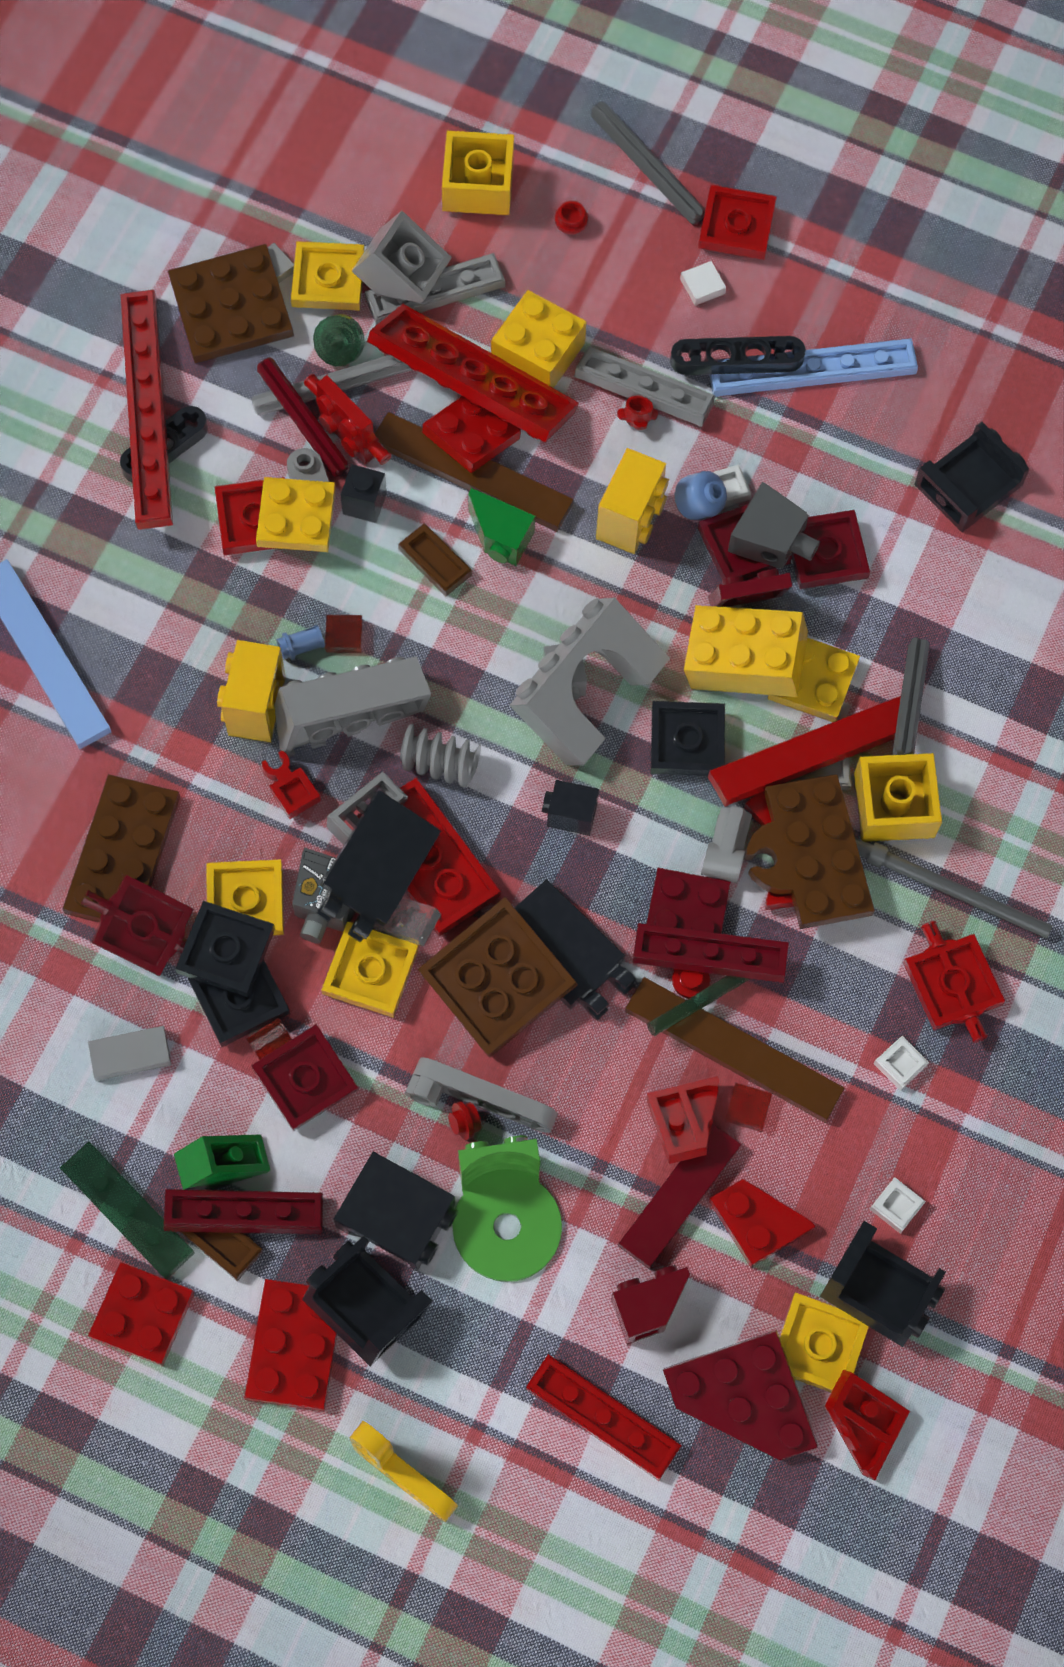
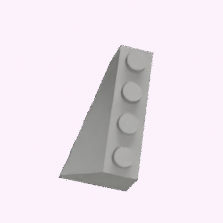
M417 656L407 659L396 657L388 660L385 664L372 667L370 665H360L350 672L341 674L329 672L314 680L305 682L294 680L280 687L274 703L280 751H284L288 757L295 755L294 748L310 743L312 749L326 745V739L337 733L344 732L349 737L361 733L372 721L376 720L377 724L381 726L424 711L432 693Z

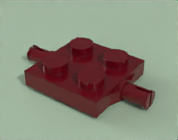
M124 875L117 891L108 900L91 892L89 889L86 891L84 896L98 903L96 904L83 898L81 904L101 913L99 926L90 943L157 976L161 975L167 961L177 951L182 953L187 941L184 938L185 927L194 908L128 875Z

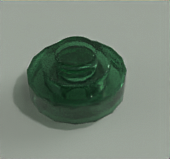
M344 314L328 316L321 320L315 328L313 335L314 349L319 358L325 363L335 367L346 366L357 360L363 352L365 344L364 332L359 323L350 316Z

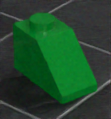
M471 488L468 493V510L484 552L499 563L507 562L517 566L535 533V515Z
M261 1134L202 1136L174 1153L183 1190L214 1189L271 1171Z

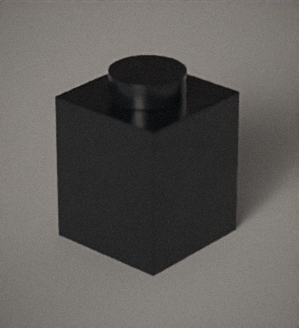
M351 464L340 494L343 515L377 523L387 494L385 473Z
M556 780L553 792L546 791L542 806V813L548 814L547 827L590 836L598 804L599 789Z

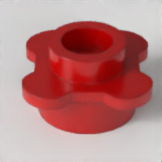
M636 395L627 399L625 408L618 409L617 417L620 420H626L635 429L644 430L647 428L648 422L657 419L658 411L653 408V403L648 398Z

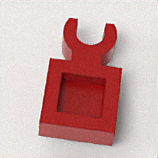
M281 750L278 752L279 759L283 763L281 767L273 769L264 760L262 761V768L267 778L276 781L269 785L270 791L290 820L319 803L321 797L301 767L293 772L290 771L289 757Z

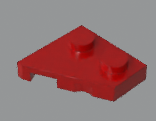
M718 1076L647 1093V1104L669 1164L707 1155L719 1092Z
M741 1179L709 1200V1203L750 1268L813 1231L815 1228L812 1221L744 1179Z
M843 1370L825 1407L862 1475L876 1480L910 1411L854 1373Z

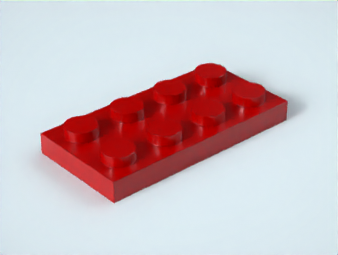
M414 778L400 787L408 796V800L403 806L440 829L441 833L406 892L440 937L501 897V891L419 780ZM361 813L357 815V817H358L359 819H360L361 816H362Z

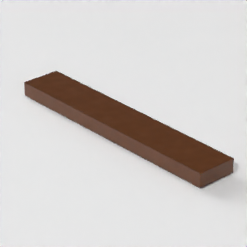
M388 412L375 432L379 442L391 454L470 491L473 488L535 515L536 523L555 532H558L573 507V498L492 460L471 474L422 433V427L393 413Z
M643 977L625 1008L626 1013L824 1123L828 1120L845 1087L646 977Z

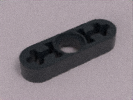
M195 406L184 407L166 420L167 438L174 442L172 448L168 450L169 463L199 442L207 434L206 416L200 408ZM188 420L192 423L197 421L198 426L195 428L190 425L186 427L185 422ZM180 433L182 434V439H179L178 435ZM129 447L120 457V466L123 476L133 483L130 464L131 449Z

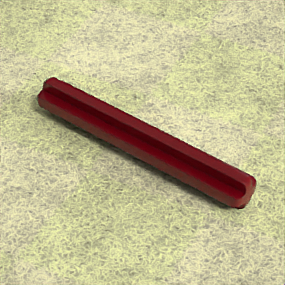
M268 357L257 365V372L314 451L319 454L329 472L334 477L343 474L348 469V462L274 359Z

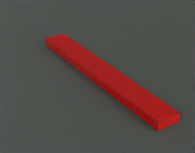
M154 289L120 294L135 524L138 530L173 525L157 297Z

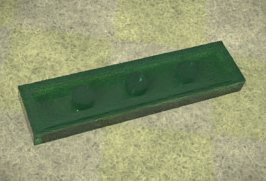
M89 1141L60 1167L61 1171L164 1279L167 1280L195 1254L193 1249L176 1232L164 1231V1219Z

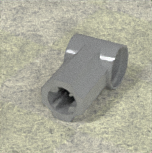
M736 806L721 807L714 830L713 841L708 844L701 875L737 884L745 855L743 848L752 814Z

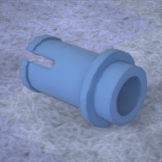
M318 625L287 635L285 632L282 633L281 638L276 639L277 646L281 647L283 660L290 658L292 661L295 660L296 655L325 647Z

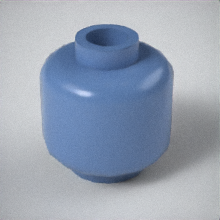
M701 471L687 475L678 482L674 493L675 503L679 512L690 520H701L719 514L725 507L727 500L726 487L717 474L711 471Z

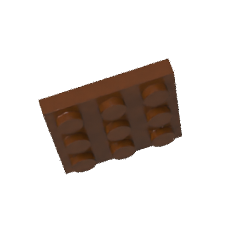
M266 244L167 270L195 364L294 337L293 328Z
M506 897L418 968V971L489 1058L578 985Z

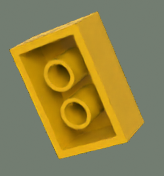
M695 605L684 672L690 688L694 690L798 697L808 637V629L803 612Z

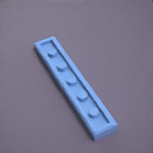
M910 338L806 350L802 366L792 372L709 374L713 395L717 397L917 374L918 365L913 341ZM785 352L788 358H794L791 352ZM771 354V356H770V359H771V360H774V359H775L774 354ZM764 355L748 356L747 358L752 361H760L764 358ZM721 359V360H715V361H717V362H726V361L729 360V359Z
M8 559L0 563V619L80 750L111 733L110 726Z

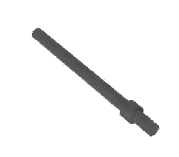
M855 837L859 855L867 858V863L878 868H881V865L1043 938L1047 939L1053 925L896 856L888 852V847L875 842V845H872Z

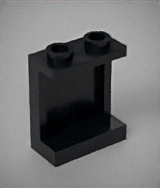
M980 422L975 426L973 434L938 462L934 464L929 460L919 468L914 485L961 532H964L1023 486L1029 468L1024 458L1020 454L1013 452L1002 441L997 431L988 428L983 422Z
M373 1151L333 1220L336 1228L347 1234L353 1232L360 1237L365 1236L371 1243L402 1259L410 1265L411 1269L418 1271L422 1263L428 1266L439 1246L434 1241L441 1229L449 1230L457 1216L458 1210L454 1209V1195Z
M863 1221L820 1297L903 1347L911 1334L918 1338L928 1323L930 1317L925 1315L924 1312L928 1305L935 1308L946 1288L940 1285V1282L946 1271L938 1268L934 1276H930L871 1241L877 1228Z
M363 1236L354 1245L347 1241L333 1256L335 1262L328 1268L321 1265L309 1276L306 1281L309 1288L302 1300L371 1367L424 1316L433 1300L422 1290L412 1297L366 1252L365 1249L370 1241Z

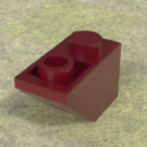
M671 1265L654 1272L655 1278L640 1283L639 1278H633L617 1285L618 1291L612 1293L611 1302L627 1345L665 1331L689 1279L690 1272L688 1267L677 1270L676 1265Z

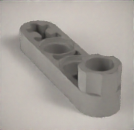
M424 1057L419 1059L405 1091V1095L415 1102L432 1107L437 1106L441 1094L445 1093L545 1133L551 1132L558 1113L553 1108Z

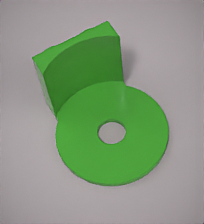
M519 1135L506 1138L504 1144L489 1146L486 1141H478L465 1145L464 1150H458L463 1196L456 1206L458 1213L453 1222L454 1242L460 1256L471 1269L492 1280L512 1282L533 1276L551 1261L559 1246L562 1233V1221L557 1203L550 1192L539 1183L540 1157L537 1139L528 1140L527 1136ZM511 1214L519 1220L521 1229L515 1238L505 1240L496 1235L494 1223L499 1216Z

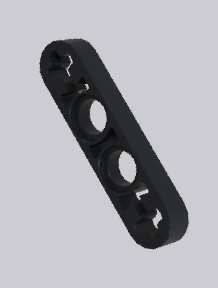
M793 336L683 339L673 345L670 364L675 372L682 375L792 372L802 366L806 348L800 339ZM750 349H758L762 351L764 358L760 361H752L747 358L745 353ZM771 349L774 350V360L770 359ZM716 350H724L729 354L730 358L726 362H717L711 357V354ZM785 350H791L794 358H788ZM702 351L706 352L704 362H701L702 355L700 354ZM682 353H688L690 361H684Z

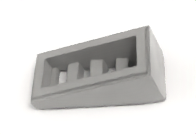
M381 772L327 816V828L343 845L352 832L344 821L346 820L355 828L359 818L353 812L358 810L363 814L368 806L365 801L367 799L371 801L379 788L402 805L408 800V796L384 772Z

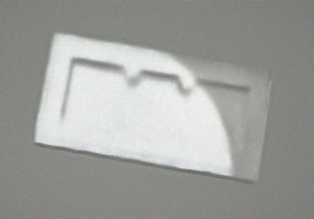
M402 898L388 923L381 926L375 922L372 930L424 946L441 913L435 907Z

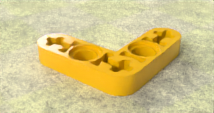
M362 1421L349 1437L353 1449L361 1457L440 1520L446 1522L458 1507L457 1503L396 1455L392 1444L365 1421Z

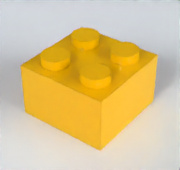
M447 130L442 178V211L510 215L514 134Z
M527 290L492 338L491 353L554 388L585 344L587 321Z
M626 448L598 505L597 540L634 555L640 543H647L653 529V525L650 524L654 514L658 516L661 514L667 500V496L664 495L669 483V479L665 478L667 463Z
M237 640L234 653L228 652L226 658L225 673L229 674L226 686L221 685L218 692L217 706L222 708L221 722H225L228 736L271 743L276 724L274 703L279 688L285 684L286 679L281 647Z
M934 753L860 757L854 772L861 840L869 842L935 838L942 824Z

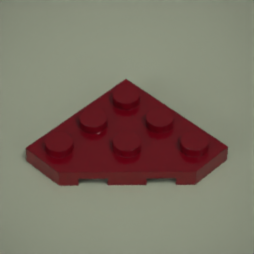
M777 1329L663 1369L676 1409L778 1460L818 1448Z

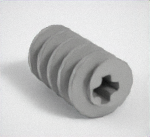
M410 724L403 739L400 759L402 760L403 769L407 772L411 771L416 765L417 773L423 776L430 768V774L433 779L437 780L444 772V778L447 783H452L458 776L459 785L466 787L476 772L481 744H479L475 752H470V740H465L459 749L456 748L455 736H451L445 745L442 744L441 732H437L431 741L428 740L427 728H424L417 737L414 736V725Z

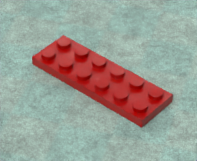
M405 304L400 305L369 332L367 342L377 347L384 354L397 358L411 369L427 375L441 386L450 388L467 398L469 402L480 405L497 415L499 419L517 426L527 432L529 436L545 443L575 414L579 402Z

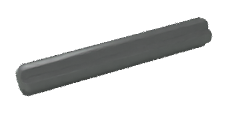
M918 637L912 638L911 643L908 645L893 755L915 753L930 646L926 639Z

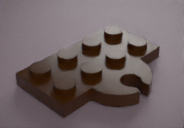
M834 774L765 787L764 795L771 822L762 825L751 836L745 852V860H753L756 855L763 853L771 856L775 865L769 869L759 866L750 868L748 874L751 879L763 890L776 895H791L800 929L872 916L875 909L838 775Z

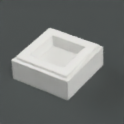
M712 261L681 272L680 280L695 306L726 293V286Z
M739 464L713 472L721 478L726 487L727 500L725 507L750 500L751 492Z
M903 1036L894 1042L874 1062V1065L900 1091L929 1064Z
M894 1177L871 1206L870 1210L901 1234L926 1201Z

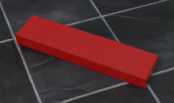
M549 1354L526 1386L527 1391L658 1481L682 1446Z

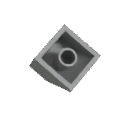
M400 211L379 229L352 269V272L377 295L422 303L452 257L409 216Z

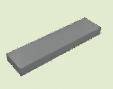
M492 253L445 267L422 303L377 295L373 290L365 291V298L377 325L402 304L421 313L504 288L505 279L496 257Z
M590 346L577 365L574 375L578 379L627 398L636 395L644 396L653 403V408L701 427L713 407L716 397L713 394Z

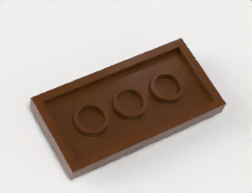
M108 774L63 906L65 914L100 922L101 913L81 904L83 898L96 904L98 903L84 896L86 891L89 889L91 892L108 900L117 891L124 875H128L151 887L180 800L179 791Z

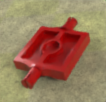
M311 374L305 379L304 385L316 396V402L320 411V416L318 417L320 424L329 434L334 432L341 439L344 450L351 457L357 456L364 465L374 458L380 465L386 464L391 459L392 454L385 449L374 434L373 422L328 375L319 380L315 374Z
M936 921L922 925L921 929L930 946L922 953L905 958L903 964L933 1031L951 1024L965 1023L973 1043L986 1039L988 1035L979 1017L986 1011L1003 1006L1005 999L975 934L958 940H943Z

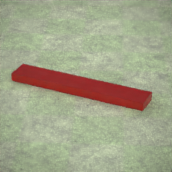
M901 696L710 770L708 779L726 807L763 792L767 786L786 783L894 740Z

